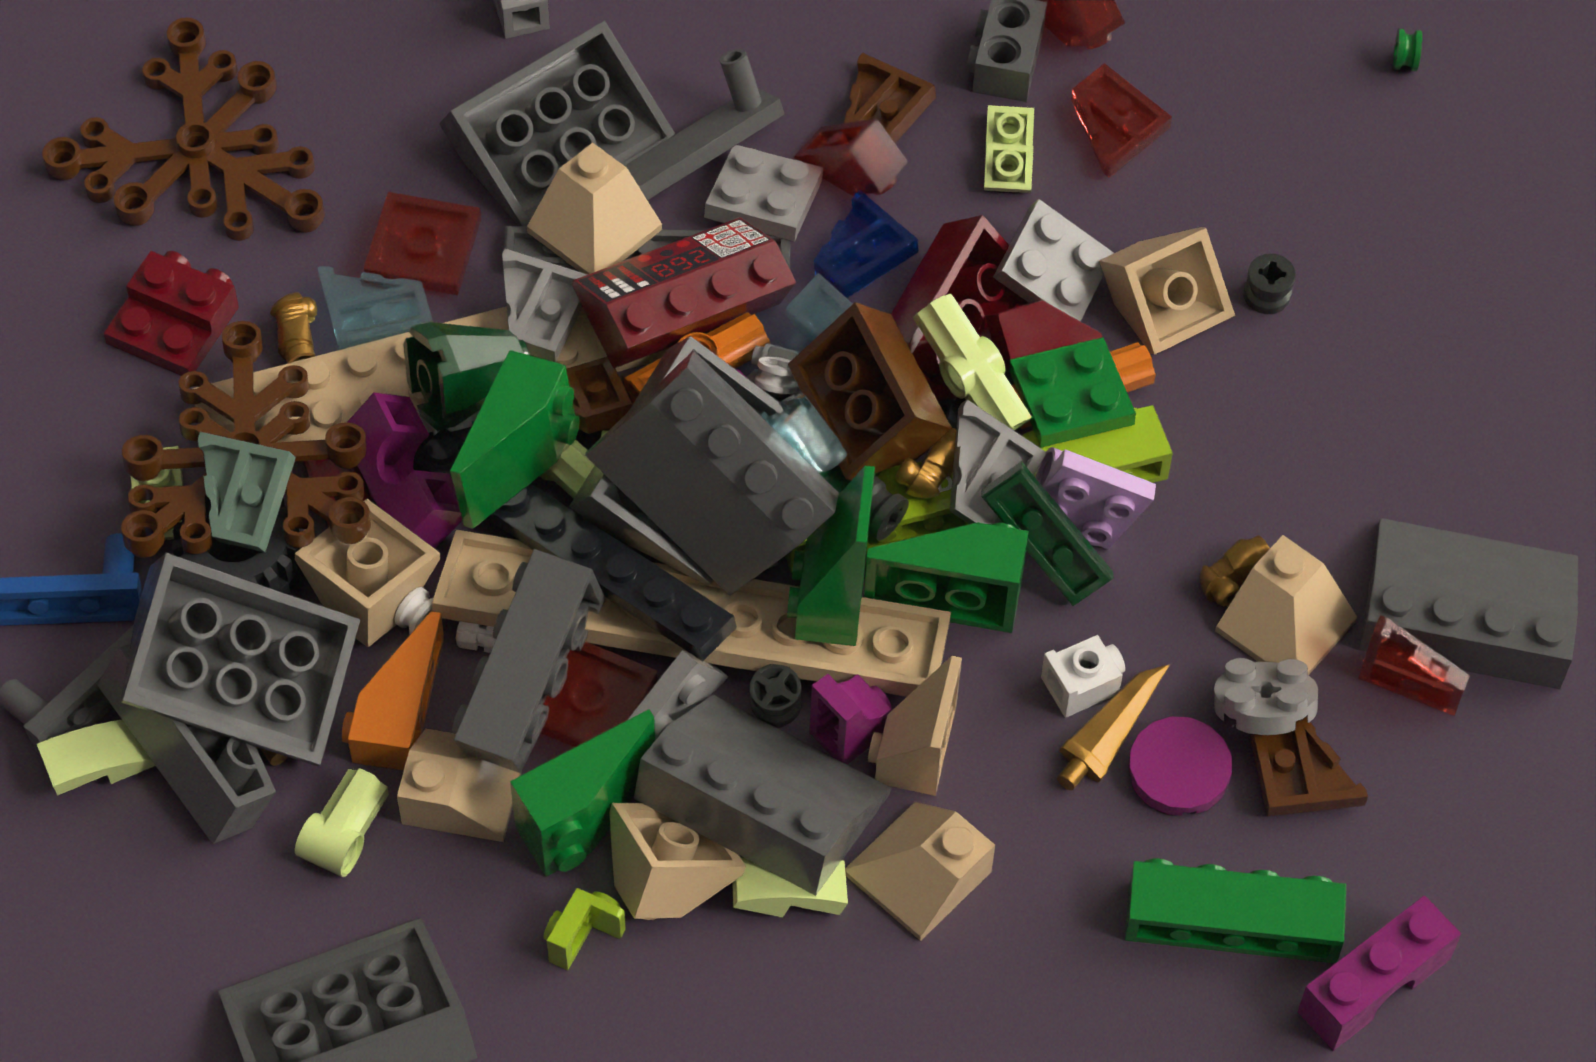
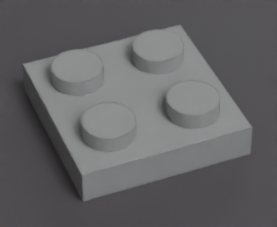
M735 145L732 147L705 203L704 218L726 223L741 217L765 234L795 242L822 182L823 167Z
M1038 199L1029 206L993 278L1028 303L1043 300L1081 321L1104 275L1099 260L1114 254V252Z

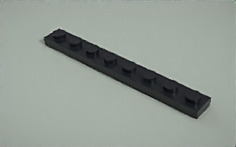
M448 429L440 430L415 453L413 469L417 471L448 473L451 476L450 470L465 440ZM531 483L486 518L533 550L536 549L591 568L604 597L702 662L737 628L733 614Z

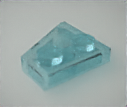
M318 267L321 287L339 350L409 332L411 326L433 322L421 281L403 278L391 280L378 274L362 272L360 278L336 275L334 274L333 267Z

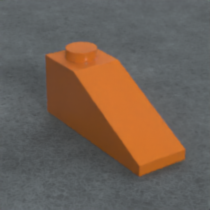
M430 612L358 694L355 711L346 713L342 727V742L349 744L352 763L404 770L409 750L420 737L424 728L444 641L441 613Z

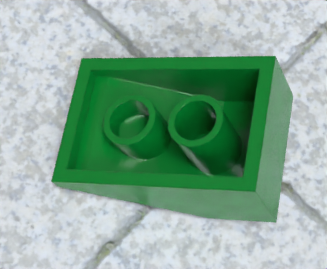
M509 350L450 470L465 527L473 529L557 463L565 445H571L574 442L580 420L579 416H576L574 412V389L569 385L566 365Z
M864 466L838 495L835 513L806 539L805 551L795 550L792 580L801 581L800 588L790 587L787 618L797 619L795 640L856 646L875 472L874 466Z
M977 522L868 548L864 598L951 612L950 623L1012 633L1021 589L1029 531L1016 529L1014 526L1006 523H994L991 525Z
M649 709L510 781L515 828L546 877L558 870L566 872L580 865L586 856L593 852L610 829L609 811L612 803H629L634 796L640 760L655 742L654 716Z

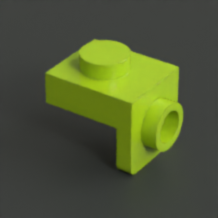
M576 888L564 911L556 910L546 926L543 938L547 941L549 962L568 971L592 927L620 939L626 927L625 911L620 907L619 903L605 893L595 891L590 894Z

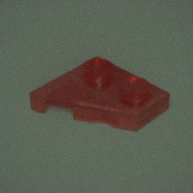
M1105 63L1072 89L1071 101L1102 171L1108 178L1171 127V115Z
M1380 615L1358 679L1455 716L1470 675L1389 618Z

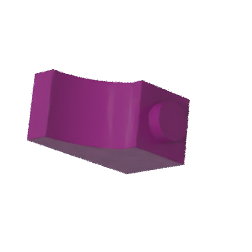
M826 674L812 685L809 733L833 758L842 763L849 764L870 748L874 732H884L887 715L892 710L890 701L876 685L870 687L858 674L842 683H837L829 674Z

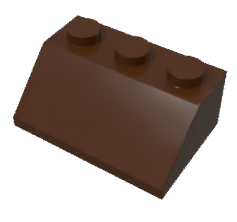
M854 302L788 363L845 478L852 481L864 466H874V473L901 465L905 459L916 460L952 429L891 314Z

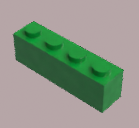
M1159 858L1148 859L1144 862L1134 861L1128 889L1125 941L1335 964L1338 961L1344 944L1346 884L1332 882L1329 878L1323 876H1307L1303 879L1280 877L1277 873L1269 870H1255L1250 873L1227 871L1224 867L1215 864L1188 867L1174 865L1168 860Z

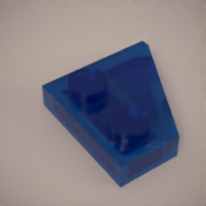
M861 190L855 193L851 199L852 209L844 221L838 220L831 232V240L822 246L813 261L815 274L844 300L919 252L918 239Z

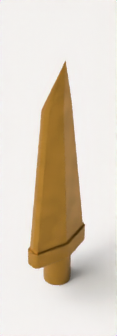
M1170 664L1139 672L1070 739L1066 740L1059 749L1062 755L1069 761L1057 777L1062 787L1067 790H1074L1085 775L1096 782H1100L1108 772L1110 764Z

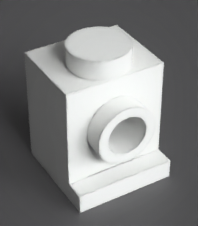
M1096 635L1057 653L1054 649L1044 654L1041 678L1062 714L1067 718L1114 697L1120 691L1122 673L1125 672V663L1120 651L1114 644L1105 647L1100 637Z

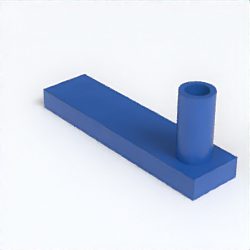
M122 533L112 534L105 540L102 574L0 578V626L135 621L142 588L139 573H133L135 555L124 546Z

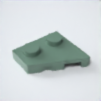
M200 432L198 443L205 459L207 475L203 477L206 495L211 501L209 519L212 537L220 543L265 553L296 457L290 451Z

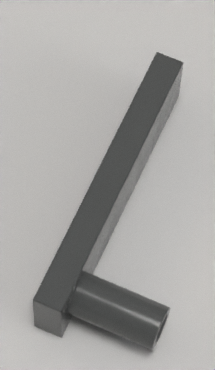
M733 49L727 51L719 59L732 100L625 166L647 200L785 115L780 99L758 88L745 50Z
M134 625L49 703L17 679L9 680L0 688V706L25 724L23 727L38 756L41 757L36 745L37 743L77 729L95 725L113 708L97 684L118 648L131 643Z

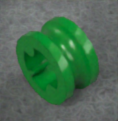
M1398 28L1393 51L1394 70H1400L1402 66H1409L1410 71L1417 72L1422 50L1421 30H1415L1413 34H1407L1405 29Z

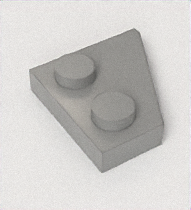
M505 248L502 257L509 331L516 335L518 340L521 339L525 342L529 354L556 362L582 309V305L571 283L573 280L587 274Z
M969 400L962 402L958 408L950 512L968 524L977 522L991 525L1003 523L981 497V489L1021 461L1034 475L1047 452Z
M682 650L629 719L649 709L654 716L656 740L670 723L705 701L726 681L728 676L714 664L707 663L706 661L702 662L692 654Z

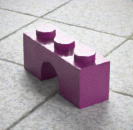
M373 392L347 421L360 426L366 435L367 452L357 466L369 488L371 497L378 507L436 549L462 521L453 480L448 473L417 471L413 469L415 453L421 443L429 436V433L411 398L408 396Z
M1424 895L1305 987L1297 1012L1334 1051L1373 1021L1379 1007L1401 986L1407 984L1411 990L1450 961L1461 933Z

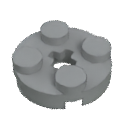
M1236 658L1226 663L1225 673L1215 683L1214 709L1217 716L1223 721L1224 713L1228 717L1235 719L1236 729L1258 735L1284 734L1296 729V721L1307 716L1309 723L1315 718L1318 710V686L1315 680L1308 675V667L1302 661L1287 659L1279 663L1253 662L1245 658Z

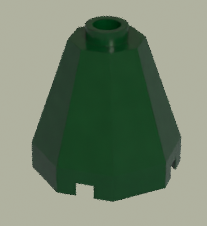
M435 322L411 326L409 333L412 337L406 338L403 343L407 383L412 394L422 393L425 403L417 405L420 416L437 431L456 427L481 409L509 350L530 355L525 342L521 339L518 340L517 336L509 330Z

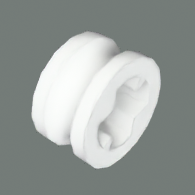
M779 357L759 358L757 366L762 370V373L756 375L755 385L763 390L779 394H793L798 389V384L794 381V376L788 366L791 360Z
M422 587L411 591L396 611L395 624L401 628L409 626V634H411L424 618L432 612L433 598L429 599V592Z

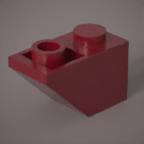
M1043 300L1030 302L985 316L992 341L1003 358L1006 371L1010 369V359L1103 337L1102 333Z

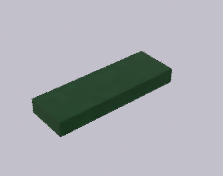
M1022 461L981 489V497L1003 523L1012 525L1016 529L1029 531L1026 551L1072 606L1114 579L1112 569Z

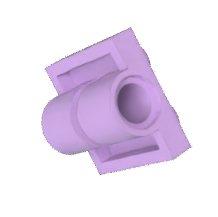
M1050 447L1035 473V478L1091 545L1100 546L1108 550L1154 501L1156 484L1066 449L1061 451Z

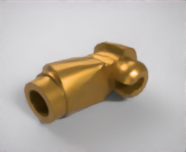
M299 292L283 296L272 306L270 315L276 318L278 353L287 361V364L316 356L313 350L314 345L309 325L317 315L316 302L311 297H302Z
M952 428L930 448L921 465L910 458L904 460L895 474V480L897 483L907 487L906 494L922 499L933 498L940 494L939 486L946 477L953 473L956 429Z
M1260 535L1251 539H1239L1224 553L1222 559L1215 562L1213 566L1203 565L1199 579L1201 589L1209 601H1216L1221 606L1230 605L1239 591V586L1244 583L1252 568L1270 549Z

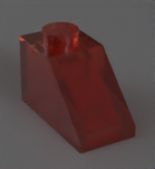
M1037 0L1047 2L1045 27L1066 46H1086L1089 50L1098 48L1112 39L1111 32L1125 24L1115 0Z
M877 118L820 127L794 156L796 160L823 167L822 178L852 196L866 194L881 195L895 185L897 182L896 175L908 163Z

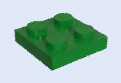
M1104 337L1010 359L1009 372L1022 403L1032 417L1029 421L1040 448L1135 425V409Z

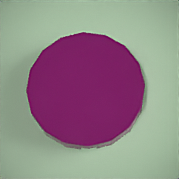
M1171 716L1152 722L1137 735L1130 749L1128 770L1136 794L1151 808L1167 815L1182 816L1183 812L1191 813L1196 811L1195 814L1209 810L1222 799L1232 775V755L1224 738L1210 725L1190 717Z

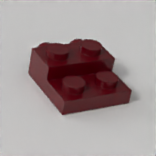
M150 251L126 285L129 297L105 330L104 337L106 344L182 376L187 372L196 371L239 308L235 286L230 277L218 269L209 268L206 273L192 268L190 262L178 252L167 251L163 256Z

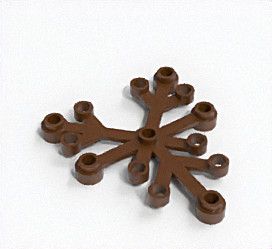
M193 18L177 19L167 29L169 47L171 52L179 57L181 74L170 68L168 61L163 58H152L145 62L142 68L145 83L149 88L155 90L167 88L183 98L185 124L179 128L175 138L132 143L110 129L104 119L93 117L84 121L80 128L83 142L89 149H80L78 143L71 138L57 137L50 140L42 151L47 172L59 180H70L83 168L102 166L99 170L91 172L85 178L84 184L87 196L96 203L107 202L114 196L118 217L123 222L132 226L145 224L154 212V202L188 168H190L191 190L188 193L187 199L191 213L200 218L213 215L217 211L218 202L216 193L210 185L209 165L224 174L228 211L224 216V226L227 236L233 240H245L254 232L252 215L246 207L245 188L284 211L288 223L300 232L307 233L316 230L325 217L323 200L317 192L310 189H300L291 193L262 175L287 171L293 178L303 179L309 177L315 169L311 150L306 147L297 146L291 148L288 152L275 153L279 147L277 131L268 124H259L248 130L225 132L253 103L262 104L271 99L277 89L273 68L265 62L252 61L243 65L238 72L234 54L227 50H219L210 55L208 64L199 71L198 56H200L206 46V38L202 24ZM220 64H229L226 68H217ZM157 71L164 72L163 74H161V75H159V76H152V75H151V74H153L154 72H157ZM237 75L239 90L205 123L202 97L218 81L227 82ZM94 131L102 132L98 136H90ZM261 138H270L268 142H257ZM251 148L256 155L235 158L226 151ZM169 158L144 184L138 182L127 183L119 187L115 192L114 183L135 162ZM297 160H305V161H307V162H306L305 164H303V165H294V164H293V163H294L295 161H297ZM98 184H106V187L102 189H93ZM200 199H209L205 204L196 203ZM305 213H310V215L300 216ZM239 221L246 223L241 227L232 226L235 222Z
M236 321L227 325L222 332L223 352L233 363L234 398L208 382L207 376L202 372H187L178 381L180 397L185 403L193 405L204 403L234 423V431L230 432L211 420L204 409L199 407L185 409L179 415L181 435L187 440L198 441L200 432L290 451L296 457L295 461L330 459L336 466L345 469L357 466L366 455L367 447L364 430L357 424L349 422L332 426L327 431L325 440L278 442L286 434L298 435L309 429V408L306 404L299 401H291L284 404L275 418L260 430L255 431V422L286 397L293 399L304 396L309 390L308 373L303 367L290 365L284 367L279 372L276 380L254 396L253 363L261 354L263 346L260 328L252 322ZM290 381H299L296 383H288ZM291 417H300L298 419H289ZM191 423H200L198 425H189ZM150 435L134 436L128 439L122 447L124 469L129 475L139 481L152 480L163 469L206 467L204 453L199 447L163 449L161 442ZM291 472L285 494H287L288 517L283 522L284 538L287 544L300 548L308 546L313 542L315 538L314 521L309 516L308 509L329 522L331 533L340 542L355 544L364 539L370 531L371 522L369 507L362 500L364 497L363 479L359 474L343 472L331 477L299 478ZM201 476L192 485L153 487L143 484L132 488L128 494L131 514L125 517L121 525L123 542L126 549L137 557L145 558L155 555L165 541L164 534L185 517V523L180 528L182 548L190 554L206 552L212 545L211 528L206 522V499L209 497L206 495L204 477ZM346 487H353V488H355V489H353V490H348V491H347V490H342V489H344V488H346ZM142 500H150L148 503H138ZM298 528L306 529V530L301 531V532H294V531H292V530L298 529ZM193 535H202L200 538H190Z

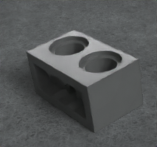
M991 0L989 11L980 10L975 36L981 37L980 46L971 45L966 72L974 73L973 92L1027 102L1044 33L1047 2L1037 0Z

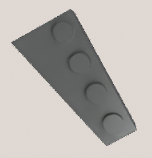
M534 549L529 562H522L515 574L512 590L516 592L509 610L502 609L496 619L493 628V638L496 639L489 657L483 656L478 662L472 682L473 686H476L469 705L462 704L459 708L452 728V732L456 734L454 740L463 753L521 773L548 718L549 707L543 705L546 697L554 698L557 694H560L567 679L568 659L566 657L569 650L580 652L588 636V630L585 629L588 612L591 611L599 614L606 600L591 568Z
M130 644L119 647L97 685L212 844L252 829L276 793L256 746L121 703Z

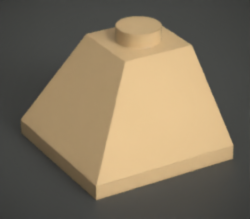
M591 143L558 169L527 225V233L576 270L587 275L623 262L662 230L661 221L627 167L594 143Z
M1205 227L1139 241L1099 260L1114 305L1151 354L1155 355L1235 316Z
M366 499L364 502L370 510L371 528L362 541L355 544L342 543L331 533L329 527L314 538L311 544L298 550L295 553V561L323 607L360 619L356 639L366 647H369L397 625L394 618L399 605L411 591L418 587H424L440 560V552L369 499Z
M1282 535L1252 568L1217 624L1215 631L1258 662L1279 663L1287 659H1296L1307 665L1309 675L1355 624L1357 616L1324 563Z
M951 656L887 715L884 732L873 733L868 762L876 763L875 779L887 786L936 796L957 706L962 658Z
M425 729L409 750L397 794L402 824L504 842L513 807L510 781L521 776V773L463 753L454 740L456 736L454 733Z
M914 802L845 868L846 877L921 941L992 872L995 844L956 811Z
M612 803L609 814L614 887L634 919L682 918L743 875L746 866L735 852L643 803Z

